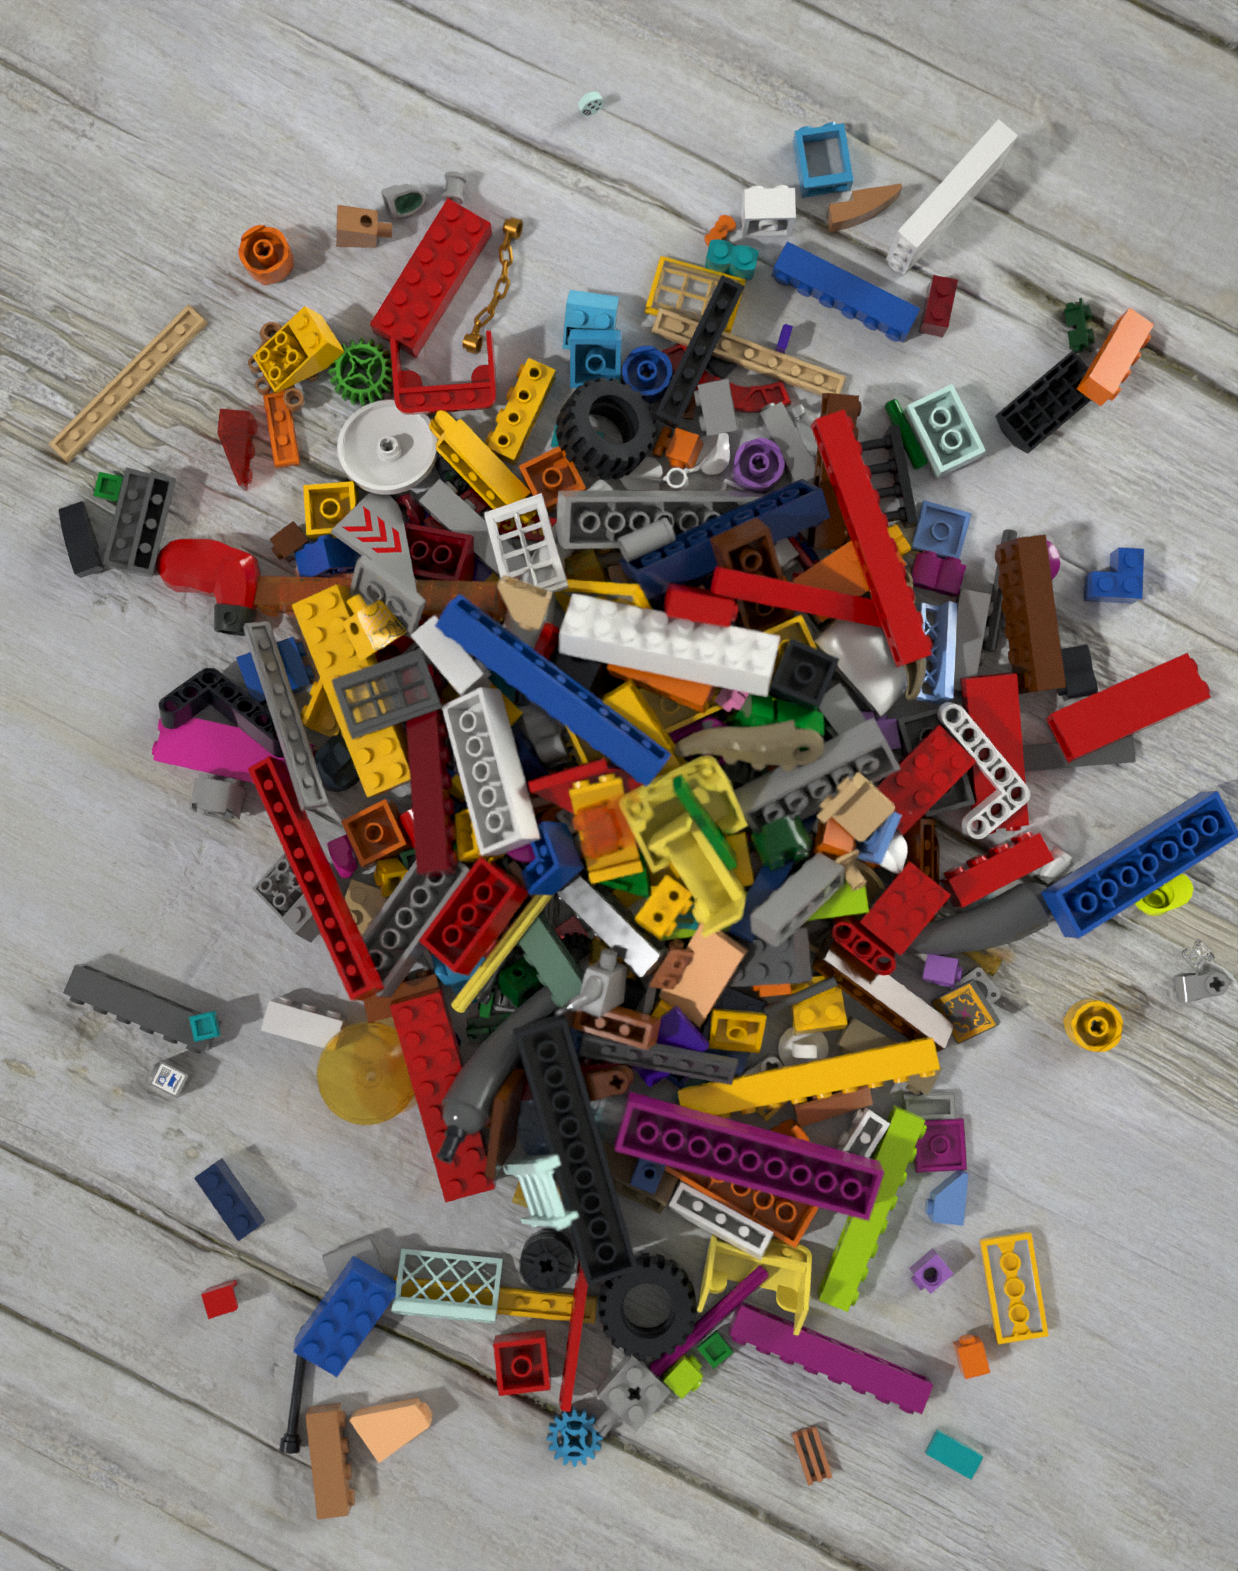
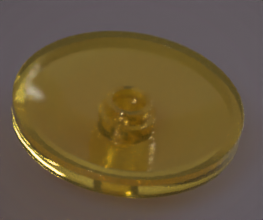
M380 1022L352 1024L336 1033L321 1052L316 1070L320 1095L328 1108L347 1122L358 1125H374L388 1121L402 1112L415 1095L398 1034L392 1026ZM369 1072H373L375 1074L374 1077H370L367 1080L366 1075Z

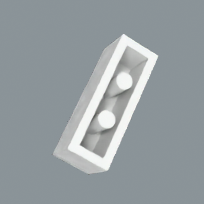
M278 996L277 1000L269 1001L261 1031L332 1051L339 1049L347 1019L341 1018V1013L332 1010H326V1013L316 1011V1006L302 1003V1006L292 1004V999Z

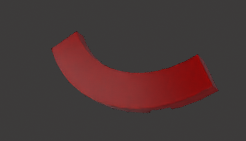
M681 344L661 351L669 357L673 374H675L687 349L686 346ZM704 370L698 385L721 379L716 376L714 377ZM782 380L768 385L750 387L738 386L729 382L734 410L737 412L759 413L764 406L770 403L776 405L782 402L784 407L790 406L792 403Z

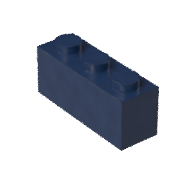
M223 1158L194 1177L237 1241H240L265 1221Z

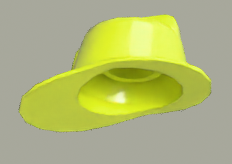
M1181 873L1134 904L1139 911L1147 915L1161 916L1170 910L1188 903L1193 894L1192 882L1186 875Z

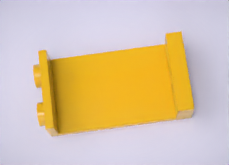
M614 773L600 776V782L589 784V780L573 783L574 788L569 789L591 884L643 872L635 837L619 806V801L624 796L621 777L615 778Z

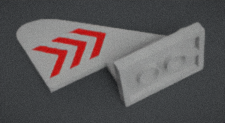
M370 492L332 529L331 533L362 555L357 560L349 594L354 597L360 593L367 606L378 600L383 601L407 631L404 635L411 638V634L417 630L426 600L416 590L403 516L398 503L390 495Z

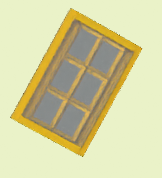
M660 256L644 313L657 317L659 308L700 322L722 275L745 286L746 279ZM742 293L724 329V332L731 334Z

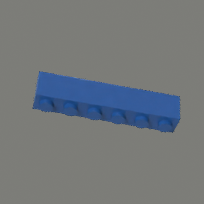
M788 241L773 268L772 277L779 284L784 286L790 285L796 288L797 292L805 297L812 296L818 299L821 305L827 308L833 307L841 311V314L846 318H855L863 322L866 328L870 330L877 329L885 333L888 339L895 342H904L920 311V308Z

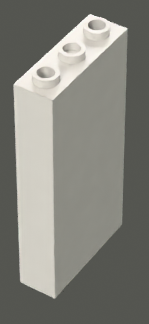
M998 119L898 230L886 257L889 266L894 271H900L905 275L1001 168L1018 136L1002 121Z

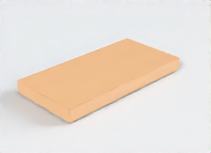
M703 923L700 924L686 948L687 951H693L694 954L673 990L662 989L659 997L672 1007L677 1005L686 1017L699 1027L708 1017L748 951L720 930L703 938L701 934Z

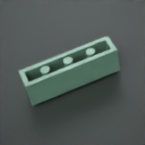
M541 911L516 944L518 946L521 945L525 951L523 954L524 958L531 966H535L539 972L537 974L539 981L545 987L548 986L552 992L551 999L561 1008L568 1004V1000L580 994L585 975ZM515 919L512 920V921L509 923V926H508V927L511 926V924L515 921Z

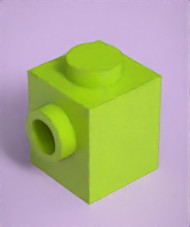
M685 1353L663 1373V1382L683 1399L690 1391L695 1392L702 1384V1364L695 1356L691 1355L689 1357Z

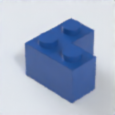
M332 535L320 536L317 538V542L303 545L304 549L294 553L301 583L322 582L336 574H354L357 560L362 557V555L340 539L333 538Z
M1119 547L1111 552L1110 572L1092 571L1084 577V601L1134 604L1141 600L1143 596L1144 549Z
M542 821L537 826L541 839L531 842L536 858L521 871L529 894L554 895L583 869V865L567 823Z

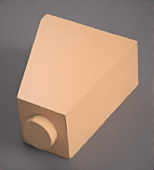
M417 1397L357 1409L352 1413L349 1421L375 1459L380 1463L430 1427L433 1414L427 1403H422Z

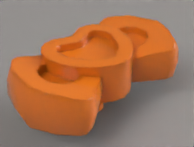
M728 215L719 216L715 227L704 237L706 245L709 247L711 240H725L727 233L735 231L737 226L734 219Z

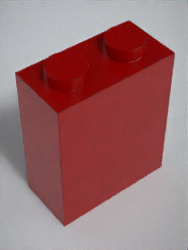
M669 583L664 611L668 617L729 628L730 622H735L738 606L731 597L712 594L707 589Z

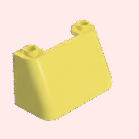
M713 756L699 757L651 781L648 787L643 785L628 792L620 799L619 806L652 873L666 868L671 862L669 857L664 858L662 855L658 856L654 850L650 851L648 846L653 835L687 811L673 791V778L682 774L722 833L733 834L748 826L729 780Z

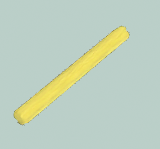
M534 895L453 1000L451 1003L453 1009L460 1013L467 1009L553 895Z

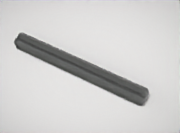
M1005 529L1002 533L1001 544L1017 538V531ZM998 564L991 595L993 610L986 623V626H989V634L987 640L983 641L982 646L983 650L989 652L997 650L1003 618L1001 608L1003 597L1002 589L998 585V577L1000 575Z

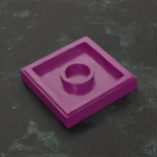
M964 1118L925 1120V1134L921 1140H917L915 1145L917 1149L914 1158L915 1172L967 1170Z

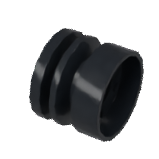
M542 1229L533 1233L526 1240L519 1264L521 1276L529 1287L542 1293L554 1292L563 1288L570 1280L575 1261L574 1248L570 1239L557 1230ZM551 1259V1265H548L546 1268L542 1266L543 1261Z

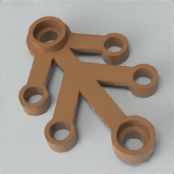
M267 322L260 330L262 343L257 351L270 339L269 335L271 333H277L282 328L280 324ZM253 356L250 357L248 360L250 370L253 373L262 372L259 366H252L256 361ZM319 373L306 380L310 382L316 381L319 378ZM263 374L255 382V387L260 395H267L271 391V386ZM261 384L267 385L265 389L259 388ZM294 385L286 388V392L283 395L286 408L291 411L300 410L304 406L302 392L295 389ZM293 399L299 400L297 404H290Z

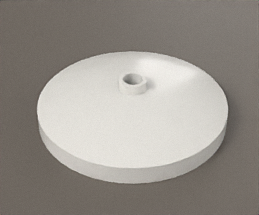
M394 400L376 401L358 409L345 422L338 437L337 452L345 474L351 481H354L355 485L375 494H397L417 486L432 471L438 456V451L436 450L438 438L428 426L431 420L426 414H402L397 409Z

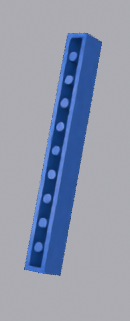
M461 594L448 603L435 624V627L444 636L454 640L462 646L465 652L483 662L486 668L496 672L509 685L516 687L525 694L530 701L537 703L545 709L551 717L558 719L566 725L572 733L579 735L587 741L593 749L607 756L614 765L628 772L635 781L648 787L672 755Z

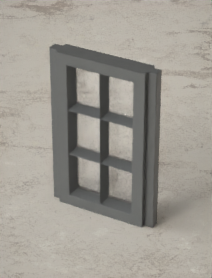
M421 648L332 679L333 687L352 740L442 708Z

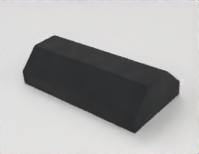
M1074 350L995 416L1002 433L1016 448L1027 454L1091 401V399L1077 390L1088 367Z

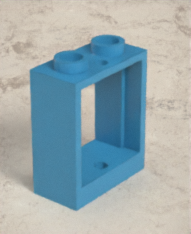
M830 122L822 127L804 126L795 130L793 147L802 198L850 191L854 180L844 123ZM837 138L843 173L809 178L804 143Z

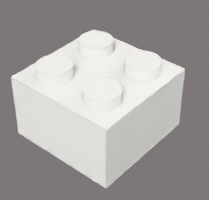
M779 185L769 189H763L761 186H752L749 189H744L741 205L742 238L791 237L796 219L795 188Z

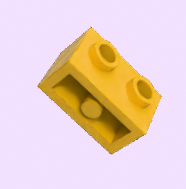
M666 875L635 917V922L660 940L664 935L669 937L678 925L674 922L680 913L684 916L692 906L693 902L690 901L692 893Z

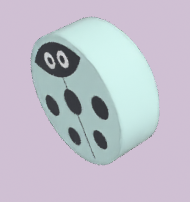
M599 92L585 94L578 103V107L584 116L597 113L604 105Z

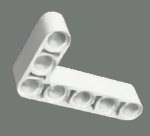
M947 702L938 708L937 716L939 721L957 743L976 760V766L996 789V791L965 815L962 820V828L968 835L975 839H982L1027 803L1030 798V790L960 705ZM951 708H955L957 711L956 718L953 721H947L946 712ZM971 728L973 731L971 739L964 741L962 738L963 731ZM987 747L989 750L988 757L980 760L978 757L979 751ZM999 767H1003L1005 769L1004 776L996 780L995 771ZM1019 786L1021 789L1020 795L1012 799L1011 790ZM996 803H1000V812L996 815H991V807ZM975 820H980L981 827L979 830L972 832L970 828L971 823Z

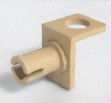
M858 849L839 857L835 861L844 867V878L852 891L859 890L867 883L855 866L856 859L860 854Z

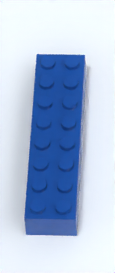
M1218 791L1200 792L1046 888L1041 894L1063 936L1081 938L1238 838V829Z

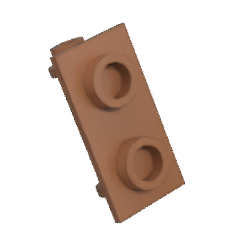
M680 939L670 941L667 955L653 972L650 987L673 990L694 954L693 951L684 950V943Z

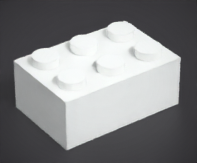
M435 615L411 634V637L461 696L480 687L489 688L492 685L488 679L491 674L477 658L472 660L473 655L465 652L462 646L444 636L435 627L438 621Z

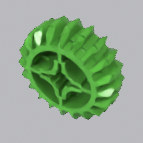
M360 338L359 344H356L351 339V346L348 348L345 344H342L341 347L345 352L338 360L331 364L334 368L328 371L330 376H333L330 379V383L336 386L335 392L337 394L342 393L341 397L344 401L350 398L352 405H355L358 400L361 406L366 405V400L374 403V398L377 396L380 400H383L382 392L390 393L391 389L388 385H393V378L391 377L393 376L392 361L389 350L383 351L384 347L381 343L375 346V342L372 339L367 344L364 338ZM368 355L374 358L369 357L366 360H361L357 356ZM351 362L352 369L347 374L348 377L344 379L345 367ZM357 365L367 372L366 374L369 379L359 373ZM382 365L381 376L375 383L373 376L378 371L377 368ZM360 384L367 385L369 388L355 389L352 388V386L356 387Z

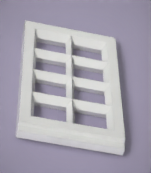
M542 493L484 513L500 577L503 575L515 577L529 572L532 585L553 593L568 588ZM537 510L540 522L522 528L519 515ZM514 517L518 530L499 535L496 523ZM542 528L545 540L527 546L524 533ZM519 535L522 548L504 554L501 541ZM547 546L551 559L532 565L529 552ZM524 554L527 567L509 573L506 559ZM552 564L556 577L537 583L534 570Z

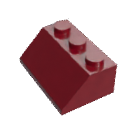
M404 523L415 583L462 592L471 583L475 571L474 537L468 534Z

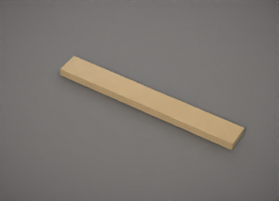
M188 304L49 445L69 463L208 324L207 321Z
M659 308L651 334L688 347L699 322ZM724 331L712 353L713 357L735 363L740 367L775 380H782L786 384L821 397L822 393L840 394L846 379L843 375Z

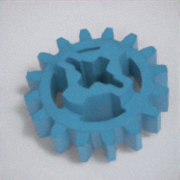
M573 1406L572 1413L563 1411L562 1417L556 1414L554 1416L556 1424L549 1423L548 1429L551 1432L547 1434V1440L553 1442L549 1444L548 1449L549 1451L556 1450L554 1454L555 1460L563 1457V1465H566L568 1461H572L573 1467H576L577 1461L580 1460L583 1465H587V1457L589 1456L594 1460V1450L600 1451L601 1444L598 1441L603 1440V1437L592 1426L595 1421V1415L592 1414L587 1417V1409L585 1408L581 1413H577L576 1406ZM559 1430L564 1436L561 1443H559L557 1436ZM589 1430L592 1434L591 1443H589L588 1439L585 1437L588 1434ZM570 1434H572L573 1436L579 1434V1439H577L576 1437L570 1439Z

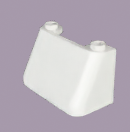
M832 618L812 637L817 650L839 658L835 671L857 694L858 700L861 703L866 702L863 709L874 711L875 718H880L906 691L907 674L904 666L896 667L887 639L878 627Z

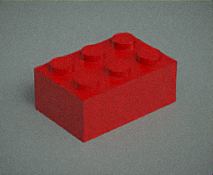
M909 862L860 923L901 956L949 899L951 894Z

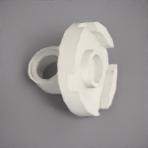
M793 1026L786 1029L779 1037L777 1046L779 1058L785 1067L825 1059L829 1052L827 1039L822 1032L794 1036Z

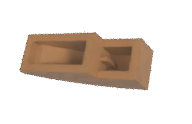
M902 184L854 190L849 201L829 204L826 213L829 233L859 225L881 213L898 199L902 190Z

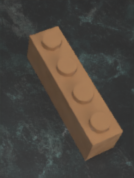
M341 1403L311 1406L305 1415L317 1520L348 1516L352 1506H355V1491L350 1489L349 1482L352 1479V1465L347 1463L346 1454L349 1453L350 1446L348 1437H344L343 1429L347 1424L346 1412L341 1411Z

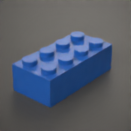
M352 1256L296 1335L293 1352L338 1377L395 1297L396 1281L357 1257Z

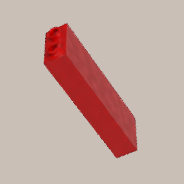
M1185 653L1051 713L1046 718V721L1069 764L1203 704L1211 698L1208 684L1201 679L1195 660L1190 658L1188 653Z
M1007 672L960 678L963 709L1026 784L1017 674ZM971 728L965 729V740L968 741L973 735ZM987 747L982 748L978 753L979 759H986L989 755V750ZM975 763L968 770L969 783L975 804L971 805V810L996 791L995 787ZM999 767L995 771L996 780L1004 776L1005 769L1003 767ZM1019 786L1011 790L1012 799L1020 795L1021 789ZM996 803L991 807V815H996L1000 812V803ZM1027 803L989 834L996 833V829L1006 828V831H1019L1021 826H1028ZM973 821V828L979 830L981 821Z

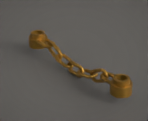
M511 217L504 221L503 233L506 235L503 244L499 247V258L502 265L501 277L497 280L493 292L494 296L488 307L483 308L474 318L472 333L464 336L463 348L469 353L476 355L480 353L483 345V336L479 334L480 329L494 317L496 306L501 299L505 298L509 289L510 279L508 278L509 266L513 263L510 242L512 239L518 240L521 236L523 221L521 219ZM502 249L503 251L508 250L509 261L507 259L503 260ZM501 282H502L503 284L506 283V286H505V289H504V292H503L502 295H501V293L498 291ZM487 311L490 316L481 323L479 318Z

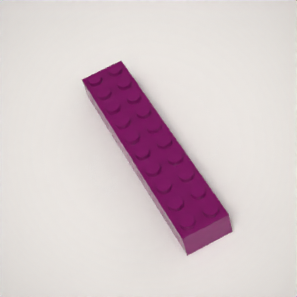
M632 1092L628 1094L615 1138V1151L867 1221L870 1219L884 1175L880 1161Z

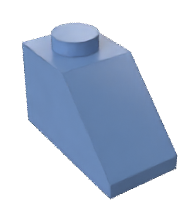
M955 1171L931 1191L930 1199H926L925 1213L928 1214V1218L932 1222L964 1226L968 1173L966 1171Z

